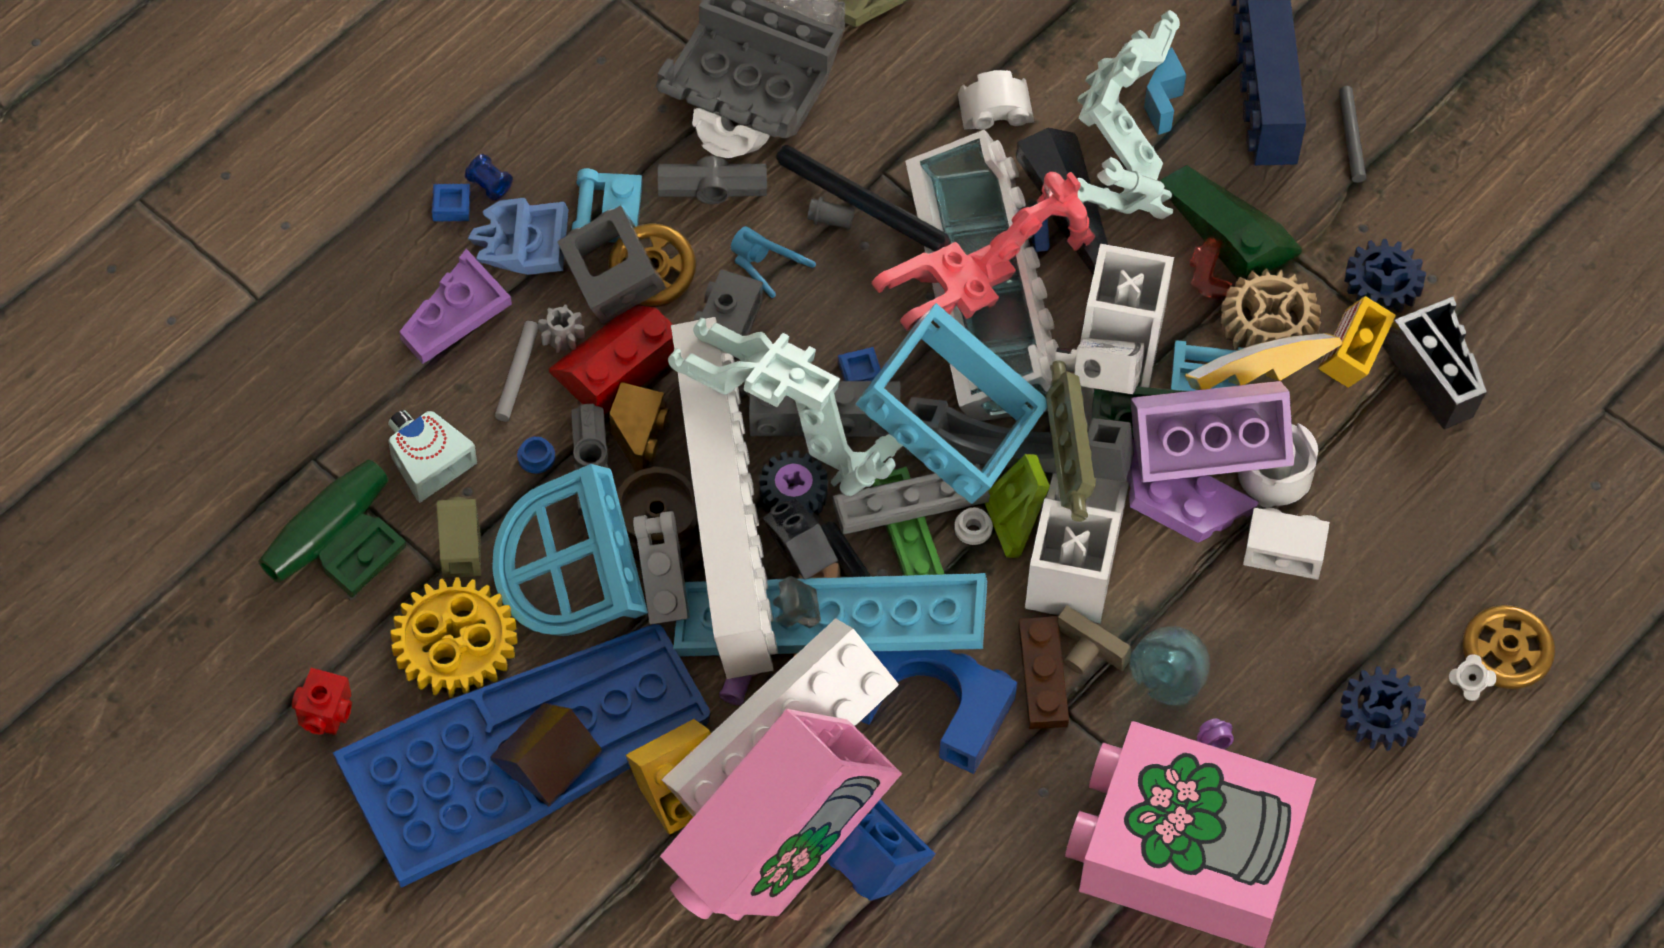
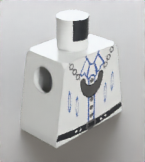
M1084 338L1077 350L1057 347L1055 361L1065 362L1066 371L1075 372V375L1079 376L1080 386L1133 394L1141 379L1144 343ZM1090 360L1097 361L1100 367L1092 365Z

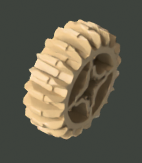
M1266 268L1260 277L1253 271L1248 275L1247 280L1239 277L1235 287H1230L1227 291L1225 301L1222 303L1221 324L1222 327H1225L1226 339H1233L1234 350H1236L1238 347L1247 348L1255 344L1286 337L1316 334L1321 324V321H1319L1321 309L1320 305L1316 304V293H1308L1309 287L1307 282L1299 285L1296 284V274L1289 279L1283 277L1282 270L1276 275H1270ZM1245 307L1251 311L1250 315L1253 319L1250 322L1247 321L1242 312ZM1292 310L1298 317L1299 323L1297 325L1291 322L1292 317L1289 315V312Z

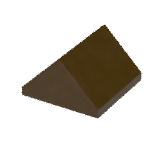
M543 703L490 756V760L550 807L602 753V748L571 708Z

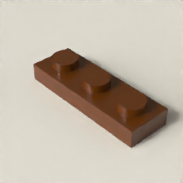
M1058 616L1019 618L1018 627L1029 729L1068 727L1069 714Z

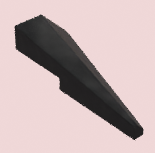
M1048 127L1017 142L1016 159L1041 194L1044 177L1049 172L1060 174L1064 180L1067 179V174L1072 172L1076 178H1082L1088 184H1091L1079 140L1075 133ZM1086 201L1083 204L1089 217V228L1094 233L1095 238L1087 246L1083 243L1076 252L1094 275L1100 243L1108 245L1097 204ZM1053 215V220L1068 239L1070 236V230L1068 229L1070 221L1067 217Z

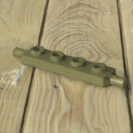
M1059 360L1054 361L1053 365H1050L1052 381L1046 394L1061 506L1071 510L1072 520L1082 522L1088 517L1086 500L1092 495L1096 487V479L1093 473L1092 452L1089 446L1080 379L1078 375L1067 372L1065 362Z

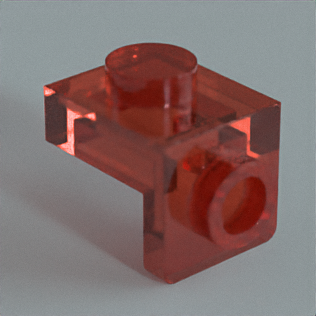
M1208 238L1203 243V246L1197 245L1194 250L1190 266L1195 267V271L1190 285L1198 287V292L1204 296L1219 298L1220 295H1227V291L1232 286V283L1212 277L1223 243L1212 238Z

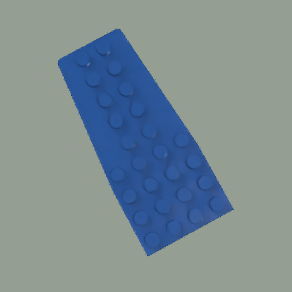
M652 624L442 702L333 752V755L400 888L514 835L631 768L625 755L693 719L706 726L710 722V709L677 651L673 649V644L664 628L659 624ZM543 703L571 708L602 748V753L550 807L490 760V756Z

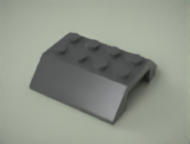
M702 0L699 5V25L675 64L674 60L666 59L658 72L656 88H658L659 92L679 100L686 99L687 103L712 113L719 112L720 116L742 125L750 124L753 129L770 136L788 138L798 133L827 83L843 30L765 0Z

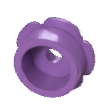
M1217 718L1208 720L1200 726L1197 741L1225 750L1234 741L1231 733L1233 727L1230 723L1220 721Z

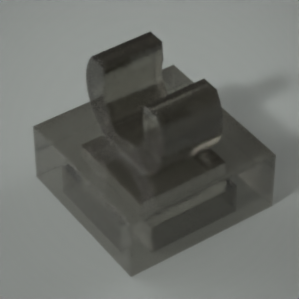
M792 576L779 582L781 595L774 599L773 604L782 609L783 614L776 617L777 623L785 627H791L798 622L811 628L821 622L815 588Z

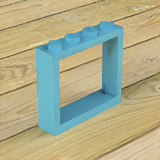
M935 303L917 321L855 405L893 436L899 444L921 460L928 469L935 472L959 495L973 504L994 484L1047 408L1046 397ZM932 320H933L935 323H937L940 327H939V328H936V327L931 323ZM920 339L925 341L1016 420V423L982 471L977 469L884 389ZM1028 402L1033 408L1030 409L1025 403Z

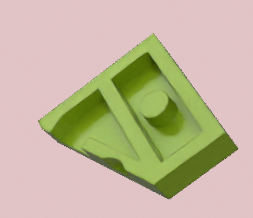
M1025 454L988 490L990 497L989 502L985 503V506L1004 553L1009 558H1018L1022 554L1050 487L1037 455Z

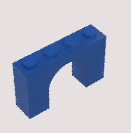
M949 650L873 651L874 655L897 683L912 676H930L943 681L954 691L960 706L940 741L939 758L975 774L1015 701L1017 682L1012 680L1007 673L998 669L990 670L977 664L975 659L963 653L956 654ZM883 700L861 722L870 725Z

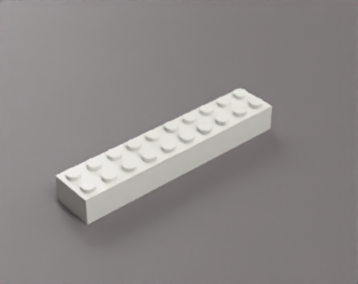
M716 317L705 319L706 327L709 329L714 323H717ZM699 320L671 325L674 350L676 348L680 349L683 359H686L691 353L718 367L734 363L732 355L699 340L695 336L693 327ZM678 372L716 646L727 679L773 671L771 655L778 654L775 634L771 629L770 623L773 621L769 598L767 599L766 595L768 582L764 566L762 567L761 558L764 557L760 535H757L756 526H759L755 503L753 504L752 501L754 488L751 474L748 473L747 467L750 461L747 445L743 440L745 427L742 413L739 412L738 404H741L739 389L736 387L727 395H723Z

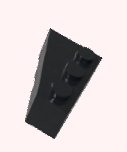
M1454 296L1395 319L1382 345L1444 430L1473 418L1487 392L1474 354L1469 353L1465 342L1466 331L1464 325L1459 324L1455 308L1457 305Z

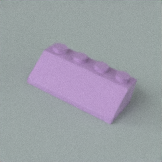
M1281 381L1131 398L1133 436L1143 483L1294 466L1290 394Z

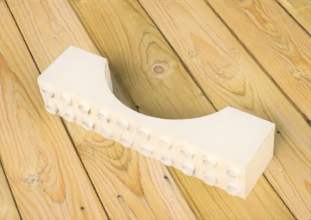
M1100 243L1086 307L1081 341L1084 338L1144 343L1141 379L1137 386L1149 387L1167 303L1174 257ZM1090 360L1092 365L1100 367L1097 361ZM1081 386L1087 426L1092 423L1093 388ZM1053 473L1047 497L1044 499L1031 558L1025 609L1060 615L1066 605H1068L1092 622L1101 623L1129 487L1127 477L1125 482L1095 478L1096 487L1092 495L1086 500L1088 517L1082 522H1076L1071 518V510L1061 506L1057 473Z

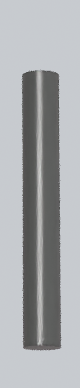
M1344 86L1339 89V98L1351 177L1353 182L1358 183L1366 180V172L1353 89L1350 86Z

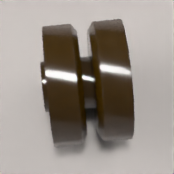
M662 467L639 470L626 478L618 489L617 495L634 559L640 562L638 542L634 531V517L646 515L648 519L660 517V513L673 511L675 516L681 559L689 555L698 543L700 536L693 484L683 474L673 469ZM662 532L651 534L652 545L665 543Z

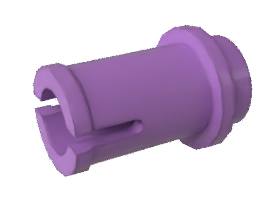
M757 674L731 679L726 678L724 686L719 693L720 698L733 705H742L751 678Z

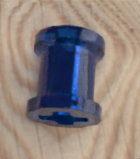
M484 154L475 157L466 168L464 174L469 182H476L486 191V196L492 201H496L504 196L513 182L511 174L507 171L501 172L492 164V159Z

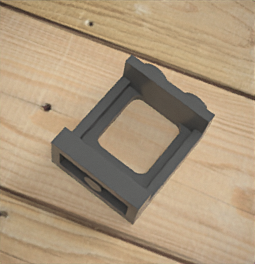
M621 205L615 209L603 212L594 221L583 227L573 229L567 236L557 241L590 309L602 324L666 289L661 276L653 267L634 229L633 221ZM620 236L628 251V258L599 276H591L582 257Z

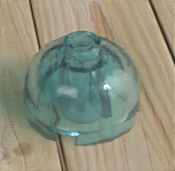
M1164 626L1151 631L1140 641L1131 653L1130 668L1138 685L1143 681L1147 687L1154 690L1148 693L1152 698L1168 705H1183L1195 697L1205 685L1210 672V657L1207 647L1190 630L1179 626Z

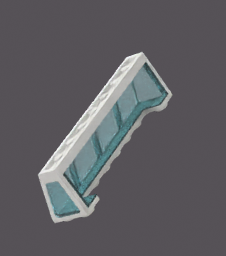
M985 129L905 160L917 217L948 234L951 244L957 242L966 255L989 245L998 234L1007 231L1013 224L1011 221L1013 216L1026 206L1021 189L1018 186L1016 187L1014 178L1019 177V173L1013 158L1005 156L1004 149L999 140L993 141ZM1028 238L1020 247L1019 253L1009 260L1016 269L1012 278L992 287L999 296L995 306L991 308L985 306L975 311L974 315L968 319L955 306L950 315L1046 397L1052 381L1050 365H1053L1052 363L1055 361L1056 350L1059 346L1055 339H1052L1050 330L1054 329L1053 318L1049 310L1044 307L1043 299L1047 298L1046 288L1036 273V268L1040 267L1039 258L1035 249L1030 247ZM924 246L925 253L928 255L934 252ZM932 283L935 298L945 294L944 289L939 283ZM950 364L958 404L967 416L979 421L1011 417ZM1028 402L1025 403L1030 409L1033 408Z

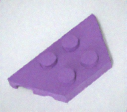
M1132 439L1134 457L1127 474V482L1131 488L1129 491L1130 507L1199 543L1210 537L1214 531H1222L1230 527L1235 519L1243 515L1246 517L1251 516L1254 508L1257 507L1258 501L1209 475L1143 483L1135 441Z

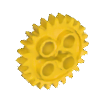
M459 577L455 578L453 587H447L443 579L439 580V589L433 590L430 585L425 584L426 595L423 597L412 592L413 606L406 603L400 605L403 616H394V625L397 629L391 630L392 642H395L391 645L393 656H398L396 658L398 669H406L405 674L408 681L418 677L417 683L420 690L430 683L432 684L433 695L436 696L444 687L447 688L449 698H453L456 688H461L463 693L466 694L470 692V685L475 684L478 689L483 688V680L485 678L496 683L498 679L495 669L507 672L508 664L505 658L511 659L515 657L512 645L518 644L517 633L513 632L517 628L515 618H510L512 616L510 605L502 606V595L500 593L490 598V586L486 585L480 591H477L474 579L468 583L467 587H461ZM463 610L471 612L469 615L464 617H458L455 615L459 611ZM427 627L436 628V630L432 633L426 634L420 632L422 629ZM477 641L488 642V644L483 647L472 646V644H474ZM444 657H450L454 659L453 661L447 664H440L437 662L438 660Z

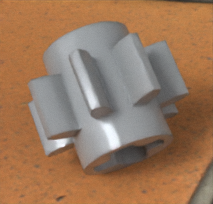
M567 305L554 309L548 308L547 320L540 319L538 321L539 331L542 332L543 346L550 344L556 349V353L570 348L575 350L576 338L585 337L584 326L581 325V313L573 314L567 308Z

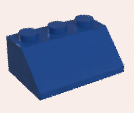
M880 799L829 857L827 862L836 870L841 871L852 882V886L858 894L872 901L891 895L931 861L935 853Z

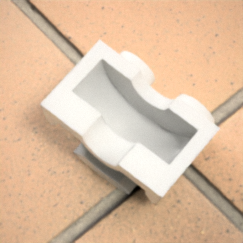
M994 70L978 74L977 82L968 87L963 84L959 90L958 99L964 130L975 128L979 130L988 129L997 120H1006L1013 126L1034 122L1026 80L1024 78L1022 80L1013 78L1011 71Z
M702 108L694 109L693 127H696L698 137L703 142L702 147L715 156L732 158L759 150L770 137L768 134L753 129L750 124L735 127L730 119L720 116L719 112L712 113Z

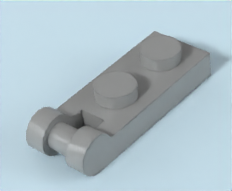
M673 511L662 512L660 517L649 519L646 515L634 517V531L638 542L650 624L690 618L677 526ZM662 532L665 543L652 545L651 534Z

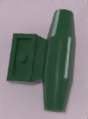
M367 459L330 483L284 526L258 560L263 571L271 579L280 583L319 557L324 573L353 598L406 548V541L379 517L375 518L364 514L388 482V477L382 468L374 461Z

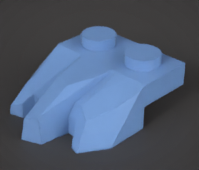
M525 198L496 202L483 211L484 216L491 221V224L473 228L468 237L474 245L486 247L479 251L476 258L477 261L527 275L563 271L564 255L557 241L566 236L569 209L565 202L529 205Z

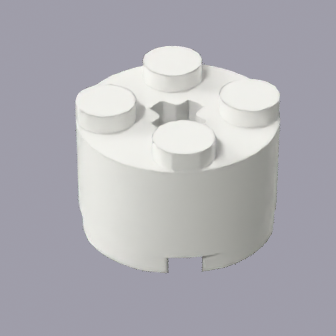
M1299 423L1297 426L1292 424L1294 466L1238 472V478L1243 489L1258 501V505L1269 508L1291 504L1301 499L1310 490L1317 464L1318 445L1312 433Z

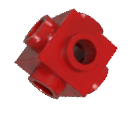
M310 668L304 686H299L296 689L292 700V709L296 712L299 726L313 734L321 735L325 732L336 735L341 722L346 723L352 709V701L350 700L352 694L348 677Z

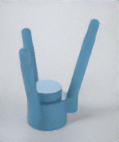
M747 226L742 227L736 233L731 243V251L738 255L735 263L744 268L753 279L762 281L763 290L771 298L776 296L775 291L751 265V262H761L766 257L768 251L771 250L810 268L816 266L813 260L767 240Z

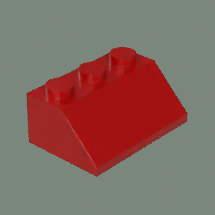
M636 305L615 317L577 346L575 350H572L551 366L549 373L582 404H594L597 407L604 408L605 415L613 406L621 382L641 387L669 365L668 358L674 351L671 329L673 324L656 308Z

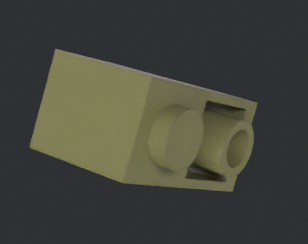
M452 497L448 500H437L439 549L443 578L481 576V533L476 499Z

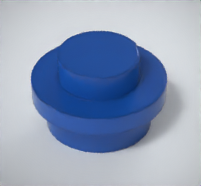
M542 437L528 438L518 449V463L522 469L529 473L545 472L554 464V447Z

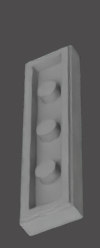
M975 464L974 466L981 471L980 465ZM934 473L862 489L852 496L844 494L834 495L833 505L842 534L987 503L989 502L990 495L987 490L971 504Z

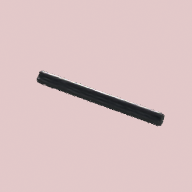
M784 145L777 153L776 159L783 167L935 252L951 244V239L945 232L795 148Z

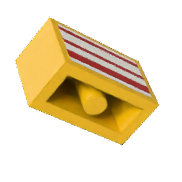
M1366 296L1361 298L1345 310L1334 333V336L1340 337L1343 344L1326 353L1318 369L1348 388L1366 377L1396 315Z

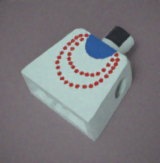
M400 410L390 418L388 425L395 432L388 440L391 457L419 503L477 464L473 442L435 412L427 411L414 420L405 410Z

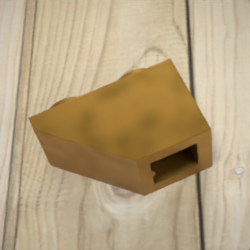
M621 382L610 411L611 433L635 472L646 468L648 461L653 462L655 460L659 441L655 439L659 430H665L670 410L665 408L664 393Z

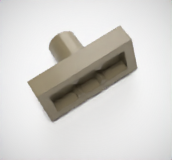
M1068 605L1058 616L1059 631L1077 642L1064 659L1065 664L1073 671L1083 674L1096 655L1121 671L1130 662V645Z

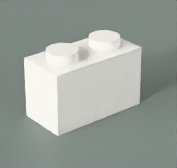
M1254 508L1243 565L1318 579L1323 563L1330 522L1322 521L1311 515L1296 516L1285 514L1274 508Z

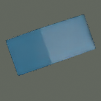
M1172 47L1169 48L1164 62L1157 66L1146 90L1144 108L1158 135L1171 131L1174 109L1169 99L1182 96L1185 87L1186 73Z

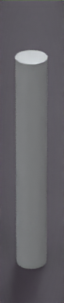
M526 321L495 413V418L500 421L507 422L510 419L539 329V325L536 322Z

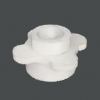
M1472 654L1467 656L1466 661L1461 663L1458 669L1451 670L1449 679L1452 684L1458 685L1464 691V697L1467 700L1475 701L1480 697L1482 690L1496 683V674L1485 668L1480 656ZM1471 674L1476 675L1475 681L1469 680Z

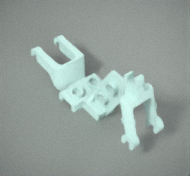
M1171 10L1161 15L1162 20L1155 24L1150 38L1143 31H1137L1131 35L1132 40L1123 46L1115 58H1103L1098 62L1099 69L1088 75L1085 80L1091 85V88L1078 97L1077 101L1083 105L1079 119L1088 127L1094 123L1097 125L1127 170L1123 169L1117 159L1110 157L1102 163L1104 170L1097 174V177L1103 184L1107 186L1114 184L1125 188L1120 194L1110 191L1109 188L1105 187L1103 189L1088 184L1082 178H1077L1081 183V187L1078 190V198L1082 203L1088 201L1099 205V207L1105 210L1112 209L1124 214H1131L1141 209L1150 212L1159 219H1164L1173 214V209L1167 208L1162 204L1172 197V193L1165 190L1164 184L1157 180L1163 162L1136 125L1132 116L1119 102V93L1123 86L1125 88L1131 86L1135 80L1164 62L1175 32L1180 26L1179 18Z
M700 318L693 327L695 336L699 340L709 343L741 361L718 367L691 353L686 359H683L681 357V350L678 348L669 356V365L675 371L685 374L723 395H727L745 381L744 391L775 407L781 403L786 395L794 399L809 454L839 470L831 480V484L836 486L841 482L840 491L846 496H852L863 488L870 487L876 478H887L895 468V461L892 458L883 463L888 457H893L896 451L902 447L890 434L875 441L876 444L865 452H853L847 445L834 395L838 389L840 378L811 364L814 360L816 349L809 346L804 351L788 343L789 336L784 333L772 344L763 332L741 336L718 323H714L709 329L706 327V320Z

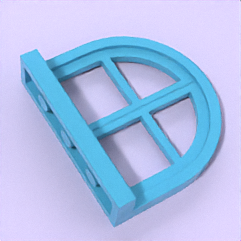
M589 464L532 489L522 496L509 510L497 533L492 565L498 594L502 595V603L510 605L511 615L519 623L536 632L556 636H569L585 632L622 616L637 618L648 613L611 469ZM578 493L589 539L556 552L545 507ZM537 515L547 557L515 569V555L520 536L528 522ZM593 554L605 600L572 613L560 567ZM551 571L562 615H549L535 608L526 599L519 584Z

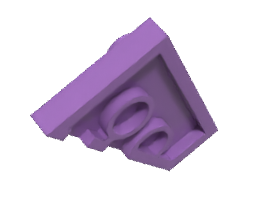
M467 249L459 257V263L452 272H447L441 279L439 288L431 298L425 300L399 332L401 341L422 364L512 305L511 296Z

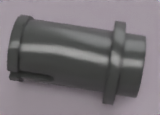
M820 197L819 200L812 198L807 220L814 221V225H818L821 222L850 230L855 207L825 202L824 197Z

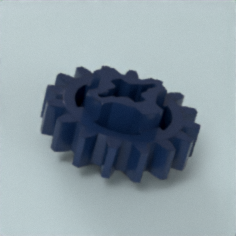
M1387 239L1382 240L1381 246H1376L1370 240L1367 243L1366 250L1358 246L1354 257H1349L1344 277V282L1349 283L1347 292L1348 294H1358L1356 302L1366 296L1387 310L1394 307L1398 313H1402L1404 304L1412 307L1415 304L1416 297H1421L1426 272L1421 270L1422 259L1412 260L1415 250L1411 248L1405 252L1402 251V242L1398 241L1394 247H1391Z
M1377 666L1373 676L1362 670L1358 681L1351 678L1347 686L1348 691H1343L1341 703L1344 705L1341 707L1340 717L1348 718L1345 730L1352 731L1356 729L1358 732L1355 741L1357 742L1362 741L1365 737L1370 739L1369 746L1371 749L1376 747L1377 742H1383L1384 748L1388 751L1391 749L1393 741L1404 747L1408 736L1414 739L1417 737L1420 729L1419 726L1423 725L1426 716L1423 713L1426 700L1418 698L1421 687L1413 686L1410 688L1408 684L1411 676L1407 674L1402 679L1396 677L1397 672L1395 668H1392L1388 675H1384L1380 666ZM1363 695L1362 708L1358 709V699ZM1407 708L1408 718L1403 722V711Z

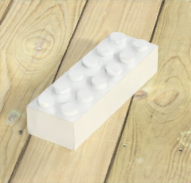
M835 618L674 767L662 781L694 817L786 709L847 719L855 726L899 684L856 631Z

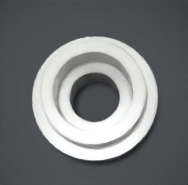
M968 508L957 516L954 526L957 537L962 542L970 545H978L987 541L992 534L993 528L989 515L979 508ZM975 525L979 527L980 530L971 531L967 529V527Z

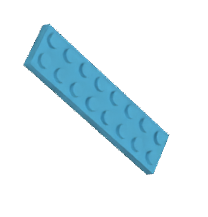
M985 573L767 580L768 589H766L767 599L769 598L773 621L770 623L771 629L775 634L778 654L799 653L835 618L853 628L872 652L983 649L987 578ZM706 581L685 582L690 618L676 620L673 649L677 651L679 656L719 655L713 634Z

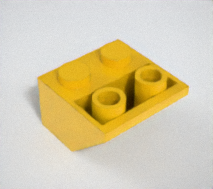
M695 719L625 755L641 792L669 835L685 827L693 818L664 784L662 779L711 734L709 729Z

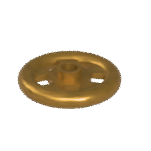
M656 223L635 226L634 229L640 240L650 238L653 247L644 249L650 261L659 265L656 271L662 280L667 277L670 269L680 273L672 285L663 280L666 289L641 302L640 305L660 306L678 299L689 288L695 276L696 258L692 246L680 232L669 226ZM621 237L617 239L611 249L608 269L613 268L628 258V251ZM669 243L679 253L673 259H670L667 253L662 250Z
M1511 605L1487 608L1474 616L1464 631L1462 642L1465 659L1472 654L1480 656L1485 668L1496 674V683L1493 686L1505 689L1529 687L1540 681L1549 672L1553 664L1555 644L1552 634L1538 616L1526 609ZM1504 620L1520 623V631L1504 628ZM1484 628L1495 632L1491 637L1490 643L1479 639ZM1526 638H1536L1540 650L1529 651ZM1511 641L1516 647L1512 649L1507 648L1503 642ZM1489 653L1501 663L1496 669L1489 666L1483 659ZM1525 660L1530 669L1516 673L1512 665Z

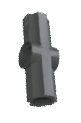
M717 156L701 158L697 161V164H658V197H697L699 201L706 204H719L728 199V196H767L766 164H728L725 159Z
M581 404L578 408L571 410L575 470L589 464L609 468L604 408L597 407L594 404ZM587 459H596V460H598V461H596V462H594V463H586V462H584V461L587 460ZM577 493L578 515H583L579 496Z

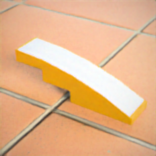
M1327 333L1286 337L1255 344L1219 357L1191 371L1185 377L1190 387L1195 390L1210 389L1226 379L1238 386L1246 385L1264 373L1267 377L1281 381L1343 343L1340 337Z

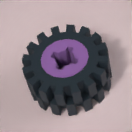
M785 451L780 453V461L773 456L769 459V466L766 464L763 466L759 485L760 501H762V507L765 512L770 510L771 513L772 508L777 504L796 499L812 516L813 512L817 515L822 512V505L825 506L827 502L828 480L825 468L822 469V463L818 459L812 463V456L808 453L805 454L804 458H800V451H793V457L788 458ZM790 483H794V486L788 487Z

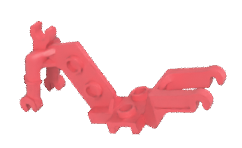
M1049 172L1044 177L1042 195L1037 200L1038 204L1018 211L1011 220L1013 224L1008 230L998 234L989 245L969 255L965 254L957 242L929 255L922 253L889 270L883 271L874 278L872 286L880 293L886 286L891 289L912 278H916L921 283H939L945 294L911 309L901 318L900 323L906 331H909L935 303L949 315L954 307L957 306L966 319L972 317L975 311L985 306L991 308L995 306L999 299V296L992 287L1012 278L1016 271L1009 260L1019 253L1023 243L1030 236L1034 235L1042 227V222L1051 215L1067 217L1070 221V226L1068 227L1070 236L1067 242L1074 251H1077L1083 243L1087 246L1094 240L1095 235L1089 228V217L1087 216L1086 207L1078 198V190L1081 187V183L1072 172L1067 174L1066 180L1056 172Z

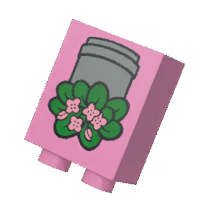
M786 709L661 854L660 857L679 876L670 887L673 895L684 907L702 919H708L713 912L725 914L737 921L741 920L744 915L779 916L902 773L849 720Z
M1132 721L1123 748L1103 743L1100 748L1089 788L1106 793L1107 795L1099 817L1079 811L1070 835L1065 857L1084 863L1079 892L1253 948H1264L1306 816L1316 778Z

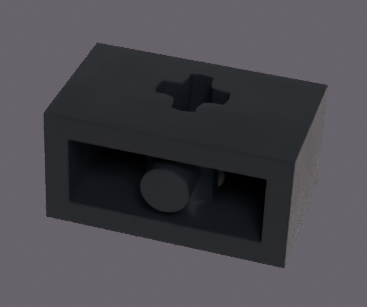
M796 499L777 504L772 508L771 513L762 517L780 553L804 580L838 561L820 524Z

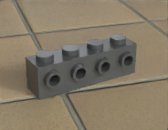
M872 381L839 382L838 389L834 395L845 437H882L889 434L855 405ZM889 381L884 389L900 402V381ZM750 394V436H804L794 399L786 395L781 403L775 407Z

